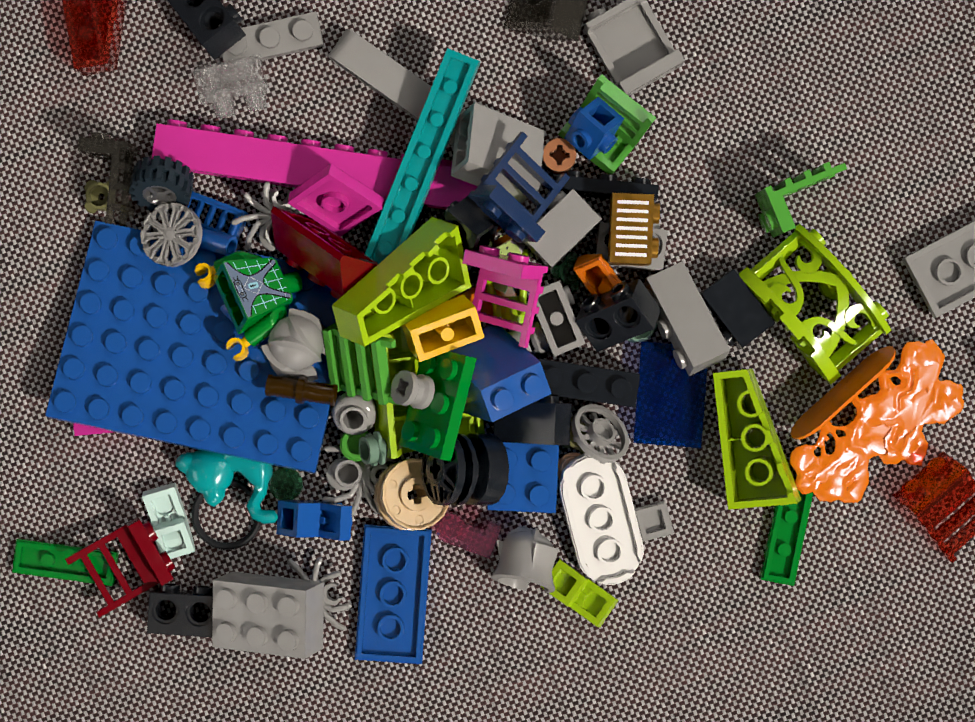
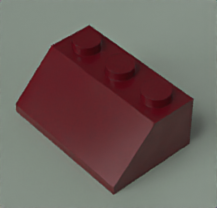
M273 206L270 213L275 248L287 256L285 259L287 264L298 270L305 269L309 272L307 278L323 287L326 285L332 289L330 294L336 299L341 298L378 265L373 259L312 218Z

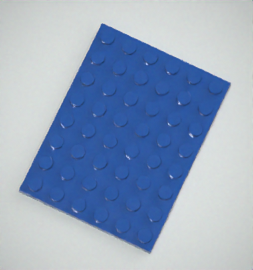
M95 220L45 416L59 421L316 474L331 406L309 401L299 404L295 402V399L266 396L265 386L268 375H278L272 369L262 348L257 349L255 346L250 345L248 347L249 353L242 361H235L233 359L236 354L241 352L242 345L237 344L230 350L226 349V343L229 339H242L245 336L237 333L234 324L220 310L224 301L216 283L211 288H201L197 281L205 278L208 273L197 276L194 272L196 265L199 263H206L211 267L214 265V261L226 255L199 248L193 258L185 264L176 267H166L155 263L147 257L141 243V230ZM151 240L150 244L152 245L157 240ZM183 247L180 248L182 256L186 253ZM161 249L156 253L157 257L160 256ZM170 251V255H169V258H168L169 261L173 258V255H172V252H171V251ZM255 254L261 256L262 258H269V256ZM274 258L277 260L282 274L296 271L302 279V290L292 293L293 301L287 309V316L289 309H298L313 314L325 328L335 323L332 305L338 299L330 294L332 289L327 285L323 287L307 278L309 272L305 269L298 270L287 264L285 260ZM321 353V361L312 365L318 376V379L313 382L330 384L326 355Z

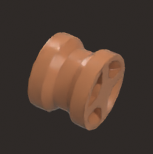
M552 139L544 147L542 162L549 172L562 174L573 167L576 159V149L566 139Z

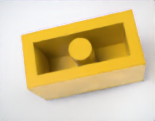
M465 295L445 301L402 325L408 347L419 362L485 338L476 307Z

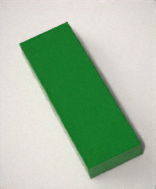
M798 490L801 497L800 502L797 504L774 506L760 573L761 580L790 586L795 585L813 492L801 494Z
M23 538L16 539L12 573L95 584L81 558L70 565L65 560V558L85 547ZM96 549L87 554L104 585H115L116 576L101 550ZM109 550L117 564L119 551Z

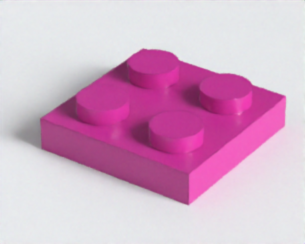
M329 164L291 191L287 203L341 237L382 210L385 198L333 164Z

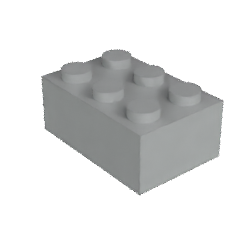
M233 571L213 580L212 647L306 659L323 649L324 582Z

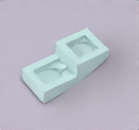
M176 483L143 491L142 499L153 529L159 538L155 541L159 553L166 551L170 559L195 552L192 533Z

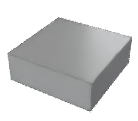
M665 500L634 508L642 542L674 534Z

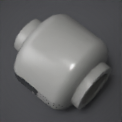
M340 391L337 394L332 412L335 425L339 430L351 435L363 434L370 430L376 420L375 400L364 401L360 395L349 397L347 392Z

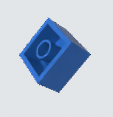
M503 442L509 461L508 483L505 493L499 502L488 505L487 510L556 513L559 445Z

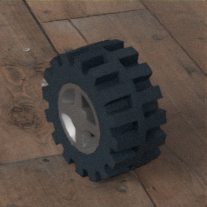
M149 156L144 157L143 161L138 160L136 165H134L129 194H131L133 201H137V205L140 207L147 206L146 210L153 211V209L161 204L171 202L188 206L193 189V172H190V168L187 165L182 166L181 161H171L172 158L165 157V159H161L160 156H154L153 159Z

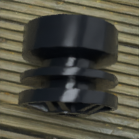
M458 433L451 461L423 454L421 474L427 497L436 505H462L464 503L468 505H493L499 502L505 493L509 478L508 455L502 440L494 434L469 433L465 435Z

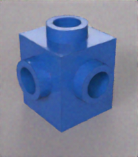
M597 97L584 108L580 107L574 112L568 121L571 127L564 138L586 158L591 160L599 152L606 154L615 145L618 138L614 135L624 118L600 97Z

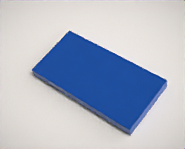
M364 525L355 660L422 664L432 529L425 528L423 530L408 531L399 530L388 525Z

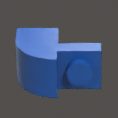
M278 500L276 534L295 538L321 537L338 541L351 539L352 506L342 505L340 502Z

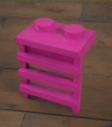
M480 245L479 250H465L462 263L480 268L473 299V305L476 307L479 320L521 332L518 346L528 348L530 334L535 332V327H532L534 316L539 313L540 307H537L539 294H543L544 287L541 286L543 273H547L548 266L530 262V257L511 252H509L508 256L500 254L499 248ZM487 280L529 291L528 303L485 292ZM487 301L525 312L523 324L481 312L482 302Z

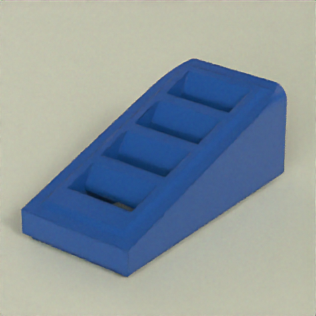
M192 191L187 207L190 206L192 199L197 200L198 204L194 212L199 218L204 205H210L203 224L201 223L202 228L235 236L239 242L246 221L237 225L231 224L227 233L222 231L229 213L234 215L233 220L249 215V213ZM217 209H220L222 213L216 228H212L210 225ZM184 211L181 213L180 219L185 215Z

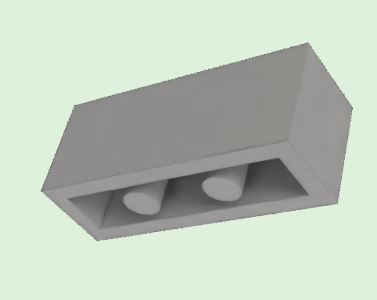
M683 261L647 277L644 286L661 309L658 317L659 320L657 321L659 331L664 339H670L675 349L673 350V356L679 368H685L688 375L691 376L725 360L730 352V348Z

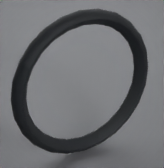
M232 480L230 486L243 490L251 497L253 490L247 484L238 480ZM201 493L197 494L191 512L192 523L195 531L205 543L217 549L232 550L246 545L256 536L261 526V523L258 521L254 522L251 531L239 541L223 543L210 538L204 532L199 522L198 512L204 497Z

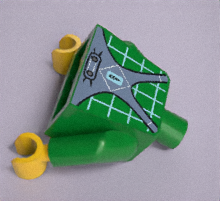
M236 251L214 261V265L211 267L206 263H199L194 270L197 276L208 273L205 278L197 281L201 288H211L216 283L237 333H244L245 337L242 339L231 338L226 343L227 350L232 349L237 344L242 345L241 352L233 357L235 361L244 360L249 353L248 347L250 345L256 346L269 336L279 320L287 316V309L293 301L292 293L302 290V279L298 272L282 274L277 260L274 258H262L245 251Z

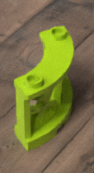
M798 224L794 228L795 232L751 270L746 267L738 275L776 323L781 321L787 331L791 332L792 335L789 338L802 353L810 367L828 383L832 384L841 377L839 373L841 368L882 333L887 335L892 331L885 320L889 315L878 302L871 300L849 271L824 246L826 244L824 238L815 229L812 228L808 231L801 224ZM803 246L810 252L812 259L809 263H805L801 260L800 255H798L795 259V266L798 271H792L785 260ZM823 264L831 273L817 270ZM777 266L781 268L783 274L762 281ZM799 282H815L835 287L837 305L834 322L824 317H812L803 321L796 317L804 303V292ZM787 284H791L795 292V301L791 304L784 302L782 299L784 292L791 293L790 288L786 286ZM849 294L857 304L849 306ZM858 313L863 314L868 323L850 337L844 331L845 326L852 329L861 327L855 323V316ZM820 324L827 327L831 332L829 334L827 331L822 330V336L818 339L813 335V328L815 325ZM840 339L845 343L833 353Z

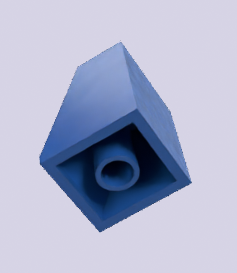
M493 324L482 328L485 338L450 351L477 358L463 412L465 414L494 422L552 394L541 362L526 348L518 346L519 342L500 326Z

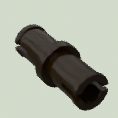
M269 374L265 386L266 396L295 399V402L299 404L309 401L335 406L338 393V384L332 385L308 381V377L302 376L299 379Z

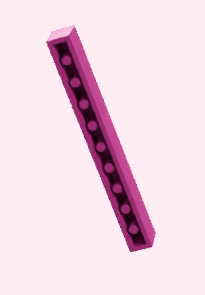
M168 119L167 125L156 124L151 159L154 156H160L161 159L170 157L173 162L179 160L182 162V166L187 165L190 168V172L258 183L269 182L272 185L297 188L326 166L333 164L385 198L384 201H386L405 154H401V159L387 157L388 152L376 149H368L367 154L355 153V147L342 144H334V149L321 148V142L301 139L300 144L287 143L288 137L268 134L267 139L254 138V132L234 129V134L220 133V127L201 124L200 130L187 128V122ZM442 159L424 206L446 210L452 202H460L471 191H475L478 186L452 177V161Z

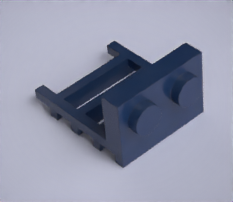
M520 132L513 142L507 144L503 155L500 158H496L493 162L494 166L489 173L483 175L480 179L482 182L475 191H471L468 195L509 237L519 243L538 242L546 231L536 222L570 178L566 173H562L555 182L523 151L520 146L528 137L524 132ZM512 156L549 190L544 198L508 164ZM500 172L537 206L532 214L495 179Z

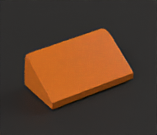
M602 254L581 255L574 264V272L591 295H601L610 291L618 283H621V280Z

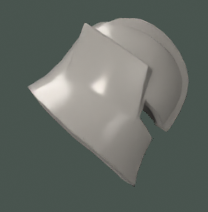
M289 309L288 316L279 320L270 332L268 344L261 346L272 369L278 376L299 379L302 376L308 377V381L318 379L316 370L312 365L321 361V353L326 355L322 332L325 327L313 314L303 310Z
M517 527L508 533L504 541L497 540L499 563L491 575L493 581L523 591H527L529 582L543 586L545 593L555 591L552 570L558 549L553 548L552 543L540 533L538 528Z

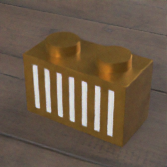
M611 194L608 264L649 266L652 263V258H658L659 239L653 238V224H659L660 203H654V194Z

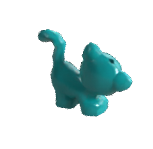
M203 450L186 452L177 457L175 466L186 475L187 480L195 490L203 494L207 504L214 507L221 503L225 497L226 489L232 483L234 472H239L254 485L253 493L246 505L251 519L262 524H270L277 521L278 514L275 510H263L260 507L261 502L267 495L268 483L273 475L272 465Z

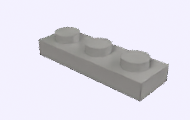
M315 11L243 27L241 29L246 36L225 51L222 56L225 67L231 68L325 47L318 14Z

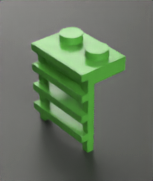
M601 74L580 107L584 108L597 97H600L624 118L614 135L618 138L615 145L606 154L599 152L590 160L605 173L612 175L638 144L656 117ZM567 122L558 135L565 139L564 137L571 125Z
M830 162L824 163L813 171L809 169L792 180L791 177L783 180L773 187L775 191H773L772 186H768L756 193L755 197L762 211L758 217L764 232H770L772 238L796 228L784 197L834 177L835 174L847 169L845 163L833 168Z
M336 322L323 329L330 384H338V392L345 391L349 397L360 395L364 401L376 399L380 405H386L387 403L396 404L391 397V382L386 347L392 349L396 346V340L381 337L364 347L341 337Z

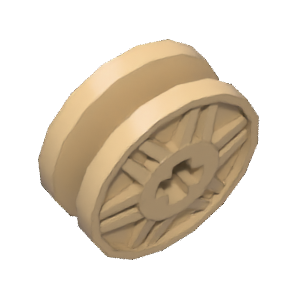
M411 458L390 465L380 474L375 485L374 502L379 515L387 524L399 530L415 531L434 526L445 516L449 505L433 504L427 497L421 474L422 459ZM416 490L417 498L409 500L408 492Z

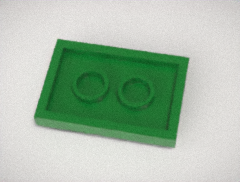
M449 351L418 362L417 375L430 376L435 385V393L431 404L425 409H416L409 405L405 423L401 430L400 446L438 459L451 461L477 358Z

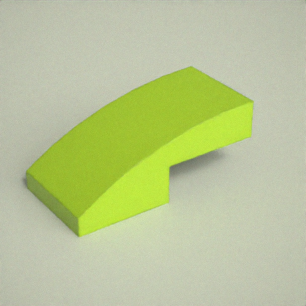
M561 559L554 566L552 575L555 591L549 594L600 628L619 600Z

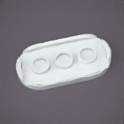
M579 455L565 466L559 479V494L576 560L583 573L592 580L604 585L619 584L631 578L636 572L635 570L639 563L641 564L644 555L643 542L627 478L617 462L601 464L600 461L590 456Z

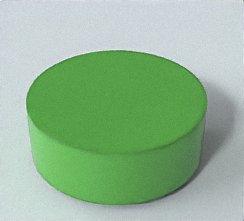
M368 431L358 435L343 434L340 440V449L348 460L362 461L359 454V440L361 437H365L369 433Z

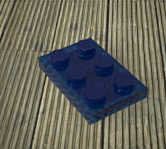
M641 341L638 367L640 381L635 407L633 443L701 448L708 368L689 376L685 368L680 369L673 356V350L675 349L672 344Z

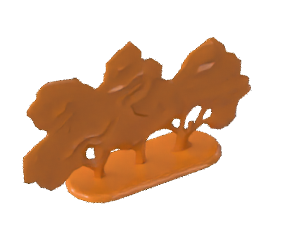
M929 339L925 343L920 341L907 342L902 348L900 364L895 370H886L895 359L896 350L893 346H886L875 351L858 364L796 421L790 432L793 439L801 440L820 430L819 438L815 445L804 444L798 446L790 454V465L797 473L795 484L801 494L813 492L820 502L840 500L844 503H858L862 499L869 483L868 463L872 457L879 456L884 464H898L903 460L910 465L922 466L928 448V442L925 440L922 432L923 425L945 424L964 408V400L962 399L963 386L951 380L940 381L938 379L945 355L933 339ZM898 377L900 384L895 385L890 378ZM878 378L880 386L878 393L868 395L865 398H859L858 395ZM851 402L856 408L854 420L846 426H833L830 420ZM836 431H844L845 436L838 437ZM831 433L835 440V450L832 454L828 455L824 441L827 442L830 439L827 434ZM817 447L821 449V456L819 457L814 454V450Z

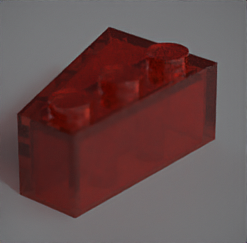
M62 0L74 70L81 75L88 76L117 70L127 0Z

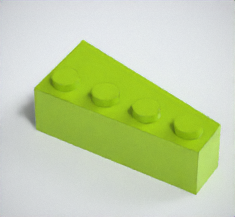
M431 217L332 305L339 335L365 347L470 288L471 282L467 264L462 263L464 250L458 225Z
M753 368L713 373L728 510L797 504L801 501V497Z

